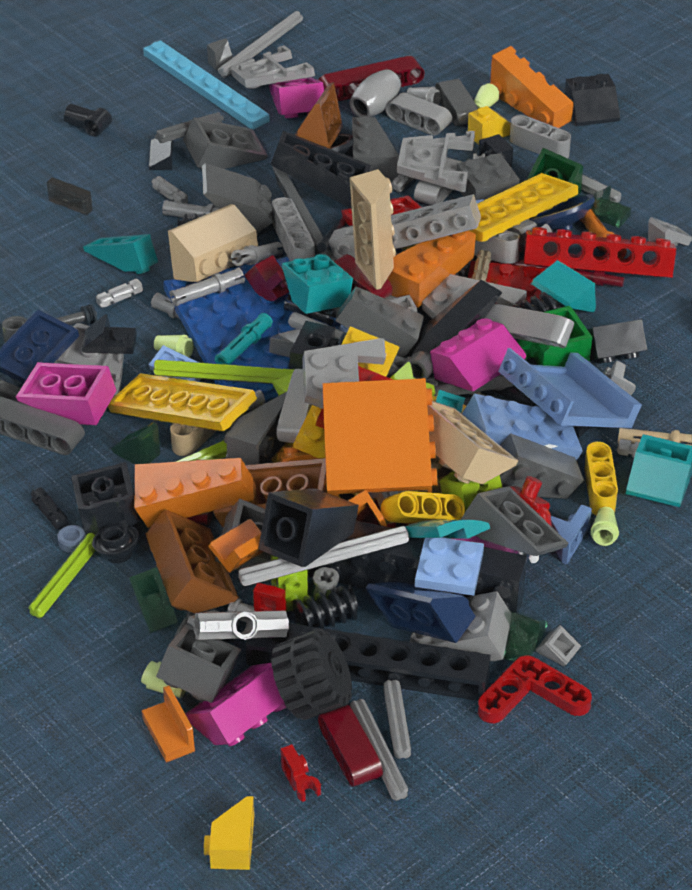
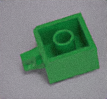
M571 306L544 312L559 315L574 322L566 348L525 340L516 341L526 353L525 359L533 358L537 365L565 367L570 352L579 353L587 361H590L592 336Z

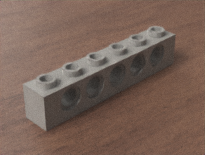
M474 194L391 215V223L395 231L394 236H392V243L395 249L476 229L481 215ZM353 226L334 230L328 241L334 257L338 259L345 254H349L355 258Z

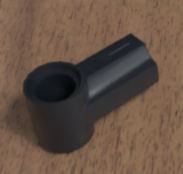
M69 104L64 114V122L84 128L90 136L97 137L112 123V116L104 108H98L93 111Z

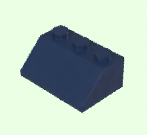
M402 582L370 583L366 587L393 628L457 643L476 617L469 606V601L458 593L451 594L439 590L415 587V584L411 585Z

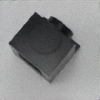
M500 134L479 140L478 156L485 154L486 157L491 154L500 153L509 166L512 167L513 147Z

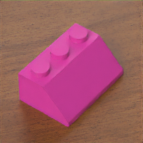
M487 318L478 320L476 324L460 331L458 335L442 342L438 347L430 351L434 379L472 392L501 374L498 371L508 348H511L523 359L526 358V353L503 324Z
M272 663L252 665L224 685L212 703L202 701L185 713L190 724L214 745L228 744V746H233L244 739L243 733L248 729L260 727L267 722V715L273 711H281L287 706L281 698L275 683Z

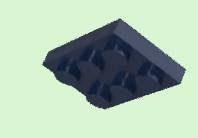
M37 310L0 348V372L24 384L37 362H56L79 337L78 329Z

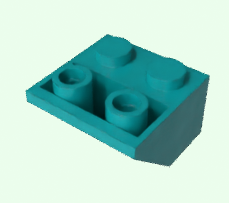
M318 254L315 257L297 258L293 261L282 263L283 273L292 302L305 314L341 307L351 294L353 278L327 255Z
M643 434L635 453L626 494L680 507L692 475V446Z

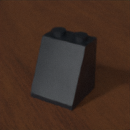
M318 489L269 492L258 549L300 567H306L354 533L359 505Z

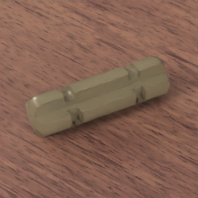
M480 250L478 252L472 279L486 282L491 261L490 251Z

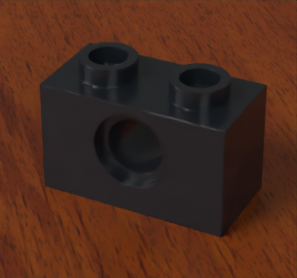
M305 321L290 351L289 369H303L302 358L304 351L337 346L338 339L335 338L336 327Z

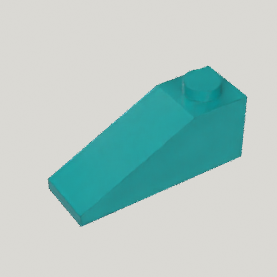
M150 234L99 238L83 246L85 252L125 272L135 271L136 274H142L149 271L150 266L158 262Z

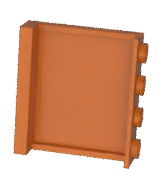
M426 378L323 383L328 494L339 497V494L361 493L364 490H367L368 493L427 490V493H432V486H437V468H431V459H436L435 441L429 442V432H434L433 415H428L427 406L432 405V388H426Z

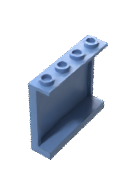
M508 348L498 371L560 425L632 428L642 406L641 403L579 353L570 352L565 367L530 365L515 351Z

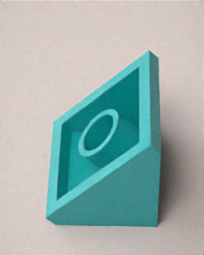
M558 260L534 278L531 285L547 293L563 305L571 306L572 309L594 312L596 309L595 283Z

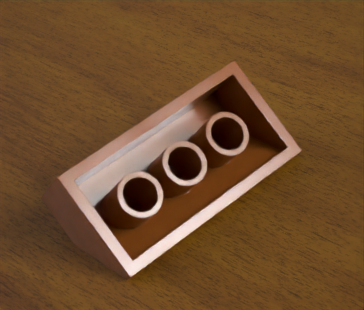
M334 82L328 84L295 134L329 149L343 127Z
M326 458L245 465L253 477L254 500L248 502L263 509H266L269 492L318 489L327 493ZM233 506L214 510L213 513L222 527L224 526L226 515Z
M164 509L146 533V537L171 605L178 610H187L195 614L235 602L239 597L229 573L223 564L215 561L216 556L209 548V544L215 540L211 529Z

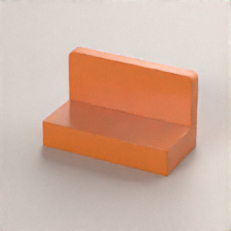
M367 490L348 500L359 505L357 521H362L373 515L378 525L387 527L383 515Z
M251 519L209 544L211 551L229 573L264 552L258 549L261 531Z
M168 685L163 687V703L142 710V718L166 762L195 752L193 728Z

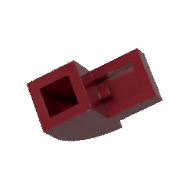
M273 255L254 265L244 275L255 292L268 301H274L289 293L283 269Z

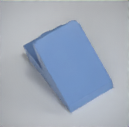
M581 505L576 514L569 516L568 521L551 516L552 528L569 543L566 548L556 550L562 563L568 564L590 528L592 508Z

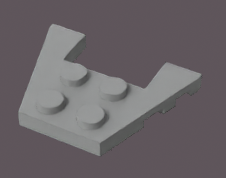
M285 45L278 47V52L272 55L270 51L264 53L263 59L255 61L252 58L231 67L232 76L249 89L257 88L260 85L313 77L315 73L314 67L307 62L288 68L280 65L278 62L292 59L291 50Z
M466 131V135L455 136V133H446L445 138L433 139L432 135L403 138L397 163V173L465 192L468 172L444 170L448 149L473 150L475 131Z
M450 274L422 301V310L433 319L480 280ZM487 282L502 292L496 301L497 304L511 307L514 304L520 306L521 301L526 299L527 291Z
M77 323L73 327L78 329L79 337L55 363L108 366L117 390L113 396L115 397L120 392L124 354L82 353L81 348L85 330L89 326Z
M379 338L304 351L302 358L304 402L324 409L323 383L358 382V362L383 365L386 359L384 339Z

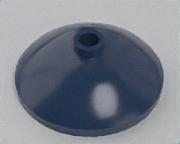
M588 194L572 197L568 201L553 206L552 209L545 210L537 214L536 217L529 219L537 224L535 227H542L544 224H548L551 229H572V224L583 218L592 208L595 202L594 195Z

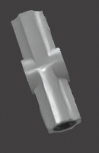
M285 610L195 613L193 620V631L196 640L286 637L289 630V621ZM240 617H243L246 621V628L242 633H239L236 629V622Z

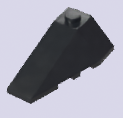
M480 280L421 327L418 340L407 355L411 357L419 351H424L431 355L430 351L438 347L442 342L458 335L460 331L476 324L478 320L484 319L502 292L487 282Z

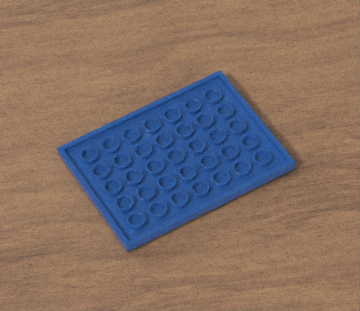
M288 257L276 259L281 268L282 263L290 262ZM246 264L227 268L219 273L223 274L240 268L245 275L254 265ZM240 276V278H245V282L226 288L225 292H215L180 304L179 306H174L204 363L216 364L215 356L241 333L242 328L246 324H251L261 313L268 314L272 318V326L261 335V339L257 343L251 344L230 365L289 369L290 357L270 353L269 348L272 336L296 330L288 323L291 314L294 312L284 309L285 301L291 303V301L286 299L290 292L274 301H268L255 292L245 276ZM175 279L165 280L163 289L171 300L174 296H170V291L197 282ZM330 317V319L334 320V323L328 326L339 329L341 324L336 321V318ZM213 380L217 385L251 389L254 392L261 390L265 398L264 403L279 396L273 384Z

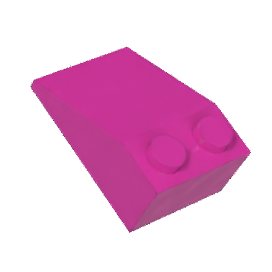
M312 77L269 84L279 114L285 115V118L298 117V113L307 112L308 115L324 92L323 82Z
M37 362L16 398L17 401L31 407L74 420L79 424L97 425L117 390L108 366Z

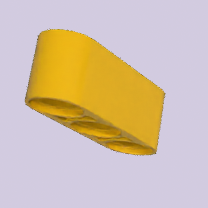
M592 442L587 446L584 471L590 508H592V513L597 516L598 510L602 507H610L615 512L618 487L610 446L603 442Z
M405 491L386 497L381 503V513L387 521L395 523L413 524L426 520H460L465 513V504L459 496L453 494Z

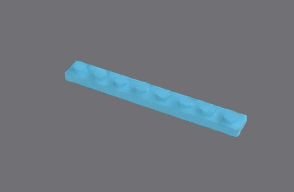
M161 40L143 48L145 57L248 128L254 130L270 122L267 112Z

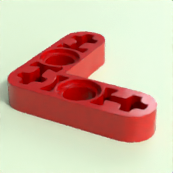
M521 656L480 697L478 715L484 722L498 723L506 717L529 691H532L565 712L574 716H582L588 713L591 708L592 694L585 686L533 656ZM552 681L558 683L560 688L552 690L545 687L544 684ZM506 685L515 686L518 689V691H516L515 693H506L502 690V687Z

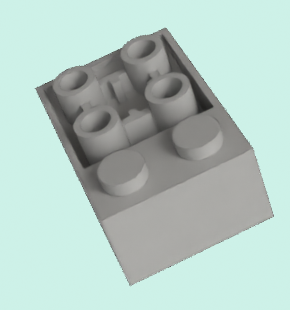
M497 591L465 597L469 601V606L476 617L457 643L413 632L410 642L490 654V662L502 660L512 614Z

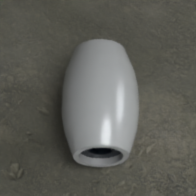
M382 70L368 76L358 85L350 99V108L353 113L358 117H373L386 109V105L397 97L401 87L399 77L391 70Z

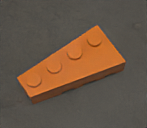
M512 46L492 55L490 84L498 88L500 100L530 118L557 128L572 121L573 102L554 84L550 86L541 72H534L529 67L530 62L524 57L520 59Z
M465 231L421 242L393 257L394 268L387 278L392 285V296L397 298L410 295L416 307L419 308L422 305V301L450 274L455 275L474 258L476 234Z
M241 458L135 464L134 508L148 528L154 524L164 509L187 518L233 506L239 498L247 502L254 500L253 477Z

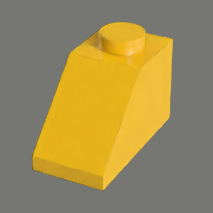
M488 106L481 107L468 114V131H475L474 141L478 145L479 140L497 134H500L503 138L510 135L511 123Z
M253 796L245 797L212 822L211 835H205L204 855L210 856L211 869L250 870L255 816Z

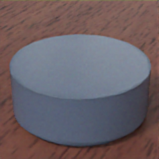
M76 525L62 528L57 535L60 549L72 553L85 538L84 529Z

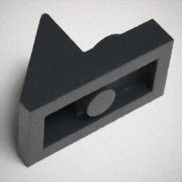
M105 314L85 330L81 348L82 353L133 354L137 338L136 328L110 327L108 315Z

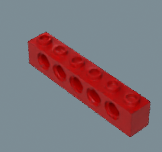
M533 227L532 231L526 230L524 264L551 266L558 260L573 269L673 278L676 246L668 239L658 238L656 242L646 241L645 237L632 236L631 240L621 239V236L617 234L596 237L597 234L593 232H582L581 235L572 234V231L564 229L557 230V233L547 232L546 228ZM552 241L557 244V248L553 252H547L543 249L544 244ZM579 244L582 249L578 254H571L568 252L569 246ZM597 246L606 248L605 254L600 257L593 255V250ZM623 248L631 250L630 256L626 259H621L617 256L618 252ZM646 251L655 252V257L651 261L643 260L642 256Z

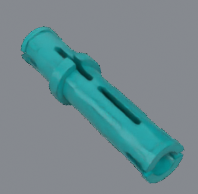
M261 313L251 324H246L242 328L241 333L215 356L216 364L230 365L251 344L257 343L261 339V335L272 326V318L266 313Z

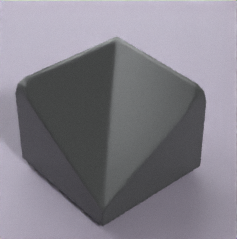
M226 38L207 44L208 63L215 70H218V68L233 58Z
M301 329L272 336L269 352L290 357V351Z

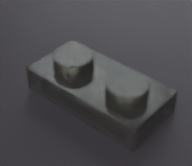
M53 177L47 181L50 202L84 215H88L93 211L91 191Z

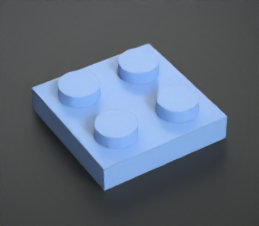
M442 537L425 538L415 577V587L474 596L484 552V544Z

